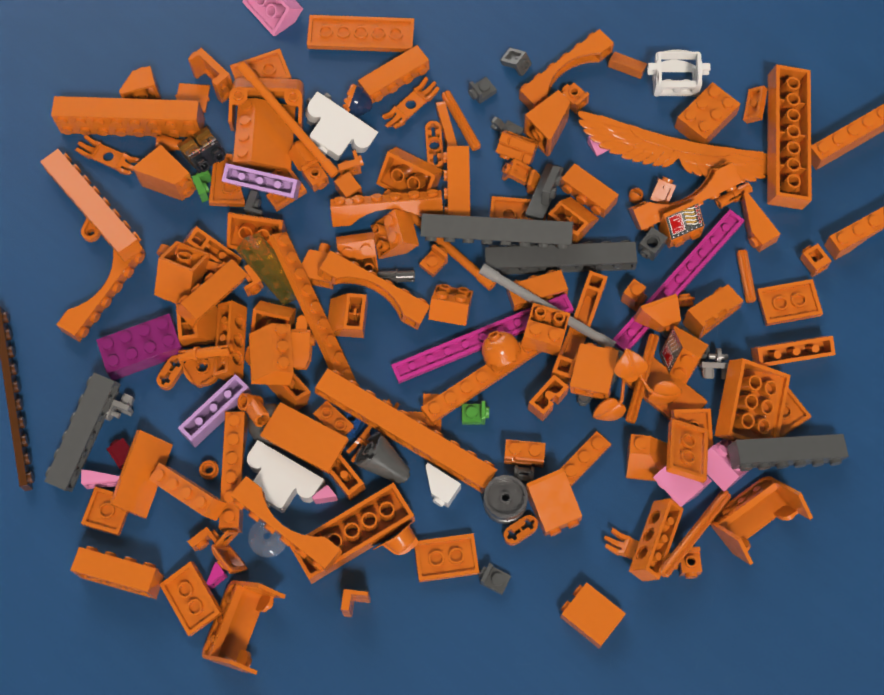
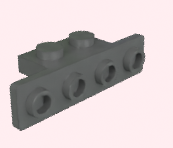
M546 164L526 210L525 217L536 220L544 219L551 200L555 199L557 186L561 184L563 167Z

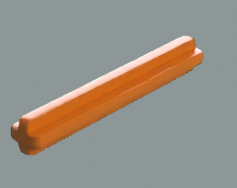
M449 90L443 92L442 99L445 101L472 151L480 149L481 144Z

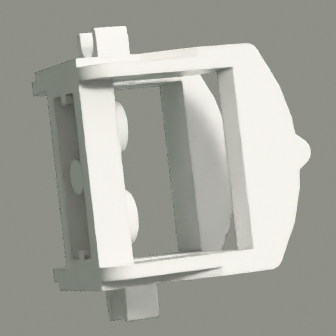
M687 50L657 52L655 63H648L647 68L648 75H652L655 97H697L702 86V75H709L711 70L710 63H702L700 52ZM682 60H696V66ZM662 72H692V81L689 79L662 80Z

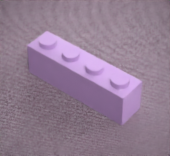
M228 163L225 164L222 182L295 200L298 199L301 181Z
M235 374L178 427L179 431L196 448L225 420V412H234L238 408L237 401L240 394H252L249 387Z

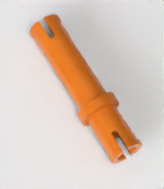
M232 344L203 348L196 346L193 349L179 350L178 353L183 354H178V359L180 362L191 360L199 362L208 358L233 356L234 353L230 352H234V347Z

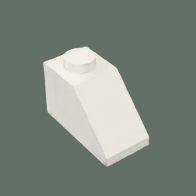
M427 463L426 473L431 497L433 498L432 501L440 507L444 505L449 508L461 490V483Z

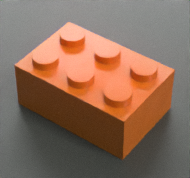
M712 82L677 117L674 128L692 142L708 144L737 115L741 103Z

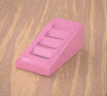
M86 469L81 470V484L86 489L116 487L120 477Z

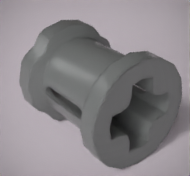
M515 464L514 477L520 481L531 482L533 481L535 467L525 468Z

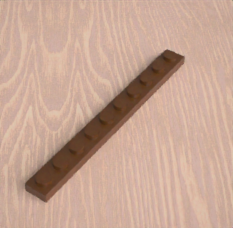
M0 306V359L19 486L24 491L33 490L32 483L35 482L29 466V464H32L30 453H27L29 440L24 433L26 421L21 413L24 407L18 392H21L19 382L16 381L18 368L13 361L15 350L11 346L10 341L13 339L11 329L8 328L10 316Z

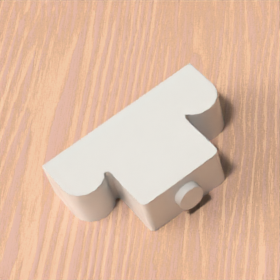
M318 91L308 104L306 118L312 123L318 122L309 137L324 155L327 154L336 161L340 159L349 144L357 153L366 152L378 134L372 127Z
M257 440L248 453L247 463L253 472L258 473L253 482L263 489L268 507L271 506L281 513L286 511L297 493L303 502L311 503L313 502L312 496L326 485L323 478Z

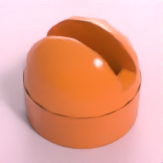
M638 187L631 189L628 196L630 202L634 204L640 203L643 200V191Z

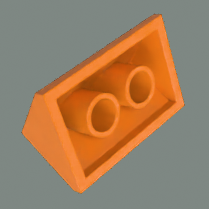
M229 212L226 247L235 250L276 255L269 237L272 234L287 232L284 220Z

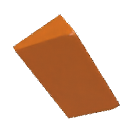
M618 52L613 53L608 63L609 68L639 79L642 78L648 65Z

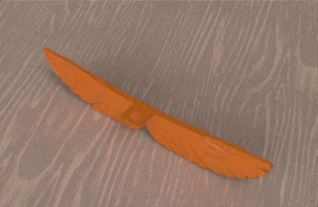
M584 111L578 112V116L581 118L578 122L580 126L586 128L583 131L591 136L590 140L600 143L599 147L610 150L609 153L623 154L621 156L623 159H632V162H642L643 165L653 163L652 166L662 165V168L672 165L679 159L683 168L688 173L692 174L693 172L699 177L703 175L706 178L711 169L725 162H734L742 183H745V181L755 182L757 179L766 178L767 153L696 143L651 132L603 115L599 116Z

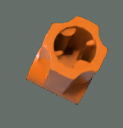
M248 393L240 394L237 401L238 408L246 411L257 427H262L268 423L270 416L263 406V398L259 395Z

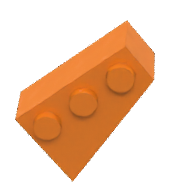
M729 284L723 288L719 287L712 295L688 309L684 315L683 325L690 333L700 339L741 308L744 300Z

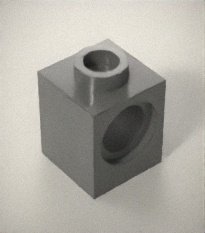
M652 227L640 242L638 252L645 259L654 261L666 245L668 237ZM647 244H654L656 247L652 248Z

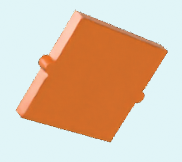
M179 83L178 92L175 95L176 100L199 101L202 112L206 113L207 104L210 101V85Z

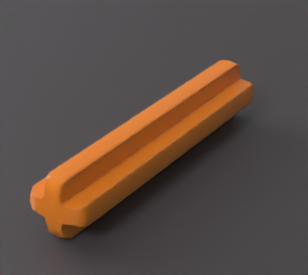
M745 249L739 250L737 252V259L746 303H753L757 298L748 252Z

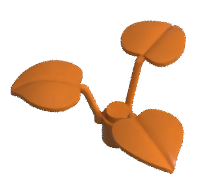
M626 348L614 366L615 374L621 377L622 380L620 399L608 398L602 401L595 408L592 416L597 420L614 421L625 414L626 407L622 403L624 401L626 380L628 382H635L639 378L647 391L650 392L648 401L655 405H665L675 401L682 394V390L672 381H662L657 383L653 389L650 388L642 377V374L648 368L646 360L636 352Z

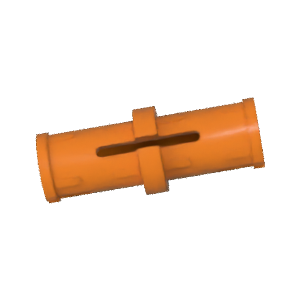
M745 182L736 189L715 198L717 207L722 209L732 202H738L744 192H753L750 183Z

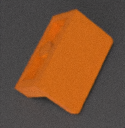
M344 589L341 611L344 617H352L355 601L370 603L369 592Z

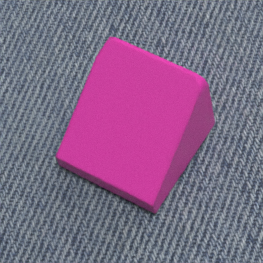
M215 562L206 582L211 589H214L228 577L217 562Z

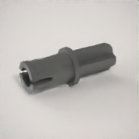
M395 269V271H379L377 273L378 277L396 282V284L398 282H415V270L398 271V269Z

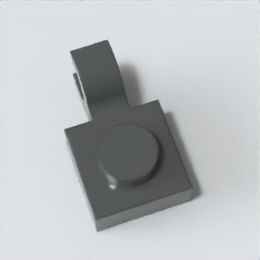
M494 117L491 121V128L500 132L499 138L504 130L518 135H522L524 131L522 127L509 120L506 124L498 117Z

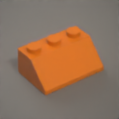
M395 147L387 151L376 184L385 189H391L393 192L408 193L413 190L423 192L438 187L444 170Z
M270 323L249 333L251 384L290 385L294 373L290 324Z

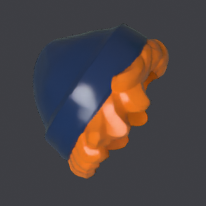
M352 84L347 92V98L344 99L346 104H343L342 107L358 118L372 109V99L363 87Z

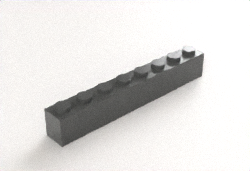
M422 214L420 236L425 237V241H437V238H444V242H455V239H463L462 243H474V240H481V244H492L493 241H500V245L511 246V242H519V246L530 247V243H537V247L549 248V244L557 245L556 248L568 249V245H572L574 223Z
M629 240L620 242L572 243V245H568V249L556 248L557 245L549 244V248L537 247L538 245L530 244V247L515 244L507 247H499L498 245L485 247V264L498 271L501 275L539 274L550 270H562V273L635 270L637 266L636 242H630Z

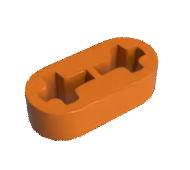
M173 355L167 360L156 378V382L162 390L172 389L183 373L185 362L179 361L180 366L175 368L172 365L179 361L178 355ZM163 378H164V379H167V378H168V379L170 380V382H169V383L165 382L164 385H163L162 379H163Z
M532 515L522 517L505 529L504 541L510 546L519 544L536 532L538 528L537 519ZM525 521H528L529 523L533 522V529L527 527L526 529L522 530V528L526 524ZM519 530L520 533L516 535V540L508 539L510 531L515 533Z

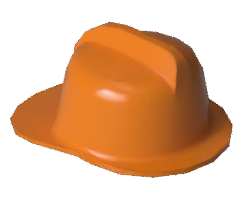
M408 524L397 535L384 541L372 550L383 545L393 554L403 555L418 544V539L412 531L410 524Z

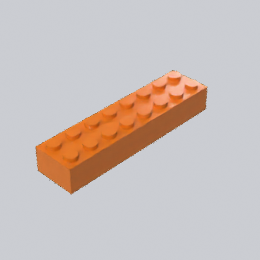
M776 64L768 74L767 204L803 210L812 201L811 70Z
M54 96L51 116L59 131L66 135L98 134L101 136L117 135L120 137L131 135L136 137L152 136L156 138V136H161L162 134L172 138L191 136L195 139L193 134L203 129L205 124V117L199 101Z

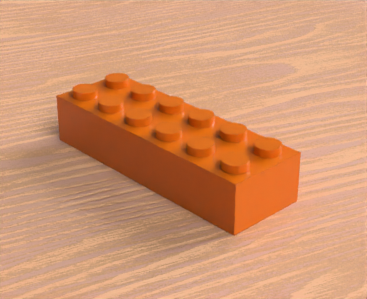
M393 482L306 534L313 537L325 536L341 549V556L328 572L323 569L321 571L317 570L311 565L312 560L307 556L305 559L300 557L295 552L296 548L291 544L290 548L309 581L313 584L402 530L412 521L415 522V516Z

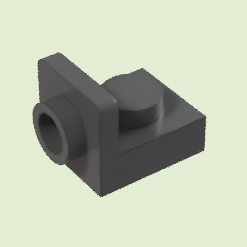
M509 48L500 60L502 65L516 69L520 76H523L532 64L525 51Z
M485 77L476 84L471 81L468 93L473 100L476 99L480 104L496 94L497 89Z
M251 190L244 207L245 215L264 217L263 211L259 210L261 206L259 194L257 191Z
M489 563L488 567L484 566L480 572V584L503 595L511 575L493 567V564Z

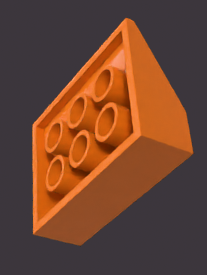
M248 98L245 104L238 106L233 154L234 165L262 172L291 170L292 160L288 153L292 148L291 145L294 143V133L266 100ZM281 104L295 120L296 107Z
M744 358L729 360L714 436L733 442L744 439L779 438L791 375Z

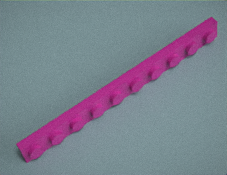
M730 209L645 304L674 294L679 296L742 226L745 220ZM632 317L613 338L616 341L615 346L623 352L626 348L631 350L650 328L635 322Z
M566 293L547 301L564 312H574V308ZM532 307L392 364L391 368L398 383L400 384L482 350L483 342L493 331L509 332L513 336L524 333Z

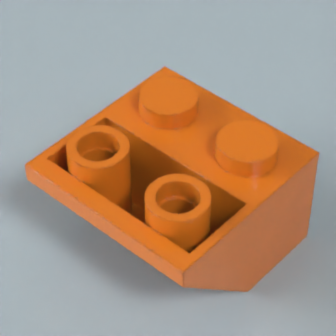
M572 197L559 201L548 213L547 221L573 222L572 243L577 244L599 220L596 215Z
M394 209L371 225L379 259L406 254L419 246L411 212Z
M373 232L336 237L337 251L345 259L357 262L367 271L371 270L376 274L379 272Z
M448 284L436 285L431 297L428 320L466 326L474 291L466 287L454 288Z
M346 293L330 299L328 321L335 336L364 338L368 308L367 294Z
M533 303L521 346L558 356L570 313Z
M217 306L193 327L177 313L178 340L183 348L215 343Z

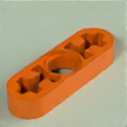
M429 121L425 125L427 162L434 165L433 155H437L438 164L434 166L442 169L444 160L441 125L437 121ZM433 127L435 128V137H432L431 128ZM435 142L440 146L438 149H431L429 145Z

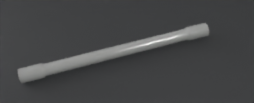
M486 264L479 271V274L498 283L531 304L536 303L560 310ZM569 317L568 326L592 339L603 348L615 346L616 341L595 331L574 317Z

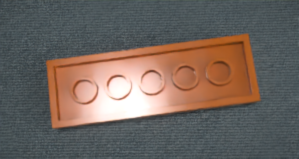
M310 15L307 49L406 52L413 48L415 20L414 18Z

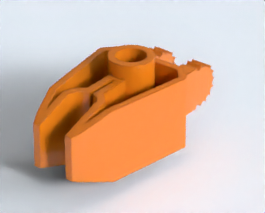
M300 315L296 320V329H291L293 367L295 370H307L312 361V347L316 345V339L312 331L309 330V324L305 316Z

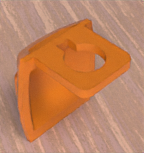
M227 530L211 546L217 563L222 569L227 570L229 574L243 572L248 569L239 555L229 545L238 535V530Z

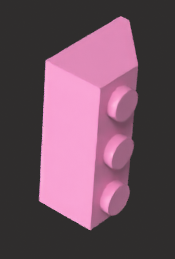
M296 0L242 1L273 36L278 35L294 24L303 10Z

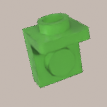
M209 170L191 176L202 203L209 200L207 193L210 191L206 184L211 182Z
M482 401L481 404L462 405V425H485V418H489V407H485V401Z

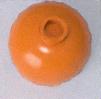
M493 331L482 344V356L488 367H491L490 364H495L496 367L508 365L517 359L516 354L518 352L521 354L519 342L509 332Z

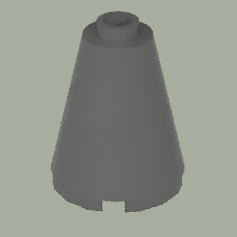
M377 432L367 439L369 441L367 446L362 445L356 454V465L397 484L406 482L410 477V468L382 434Z

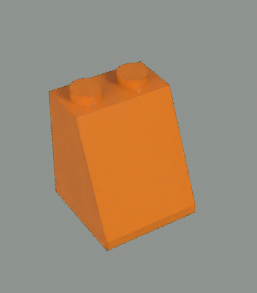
M559 90L525 114L524 133L529 139L539 142L538 148L547 157L550 156L569 117L570 99Z
M159 145L132 167L142 187L183 201L196 190L190 173L162 145Z
M176 241L158 258L154 295L179 304L178 301L185 294L189 296L192 293L191 290L198 283L201 285L210 254Z
M564 468L526 484L529 504L544 536L550 534L552 537L561 533V529L565 527L571 529L580 524L579 521L582 519V513Z

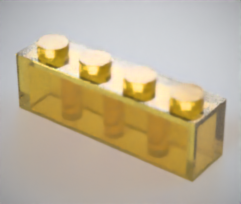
M260 233L245 237L236 249L240 256L283 305L297 300L274 249Z

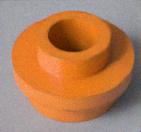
M690 294L679 295V307L693 306L695 297H691Z
M206 460L200 465L199 473L202 478L211 480L218 475L219 467L216 462ZM208 468H213L211 473H206Z

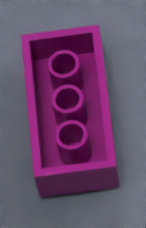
M170 314L96 340L106 372L113 381L166 362L173 355L183 354L178 353L183 347L178 340V332Z

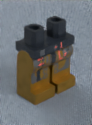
M207 126L193 134L198 145L191 136L177 144L185 159L198 173L206 172L211 165L216 162L220 163L226 156L220 143L214 138Z

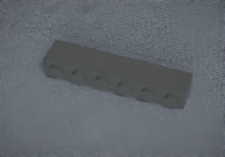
M93 373L89 377L85 393L79 398V406L70 418V426L62 436L61 446L55 451L54 461L45 474L46 479L44 482L65 491H73L121 385L97 373Z
M844 434L735 440L727 446L732 469H740V471H749L753 468L766 470L775 466L777 469H784L791 465H794L795 468H801L807 464L818 467L824 465V463H830V466L841 464L842 460L849 457Z

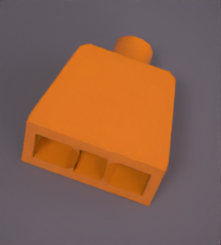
M320 243L318 251L308 250L302 266L311 285L333 289L334 284L318 276L319 268L330 251L331 246L329 244Z

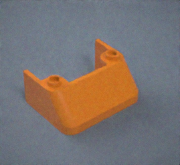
M246 78L234 80L230 90L228 123L231 131H235L236 106L245 104L248 97L263 98ZM259 78L275 98H284L288 106L298 107V125L303 129L305 95L303 82L298 79Z
M767 476L759 479L729 501L710 525L732 554L751 565L753 561L748 553L751 547L749 540H747L776 517L780 520L788 521L797 514L809 520L813 516L801 492L773 477Z
M231 581L220 603L223 614L213 621L203 647L202 657L229 668L256 675L257 670L250 668L252 658L251 653L246 651L260 612H266L271 609L274 598L285 599L286 595L260 583Z

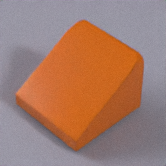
M534 169L531 170L527 183V193L532 195L541 178L540 174Z

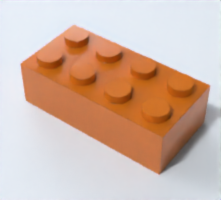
M86 546V549L78 548L70 571L82 579L152 599H157L161 588L159 584L164 579V575L159 572L160 569L156 568L154 564L144 562L142 565L137 563L136 559L126 556L122 559L117 557V554L109 551L103 554L97 548Z

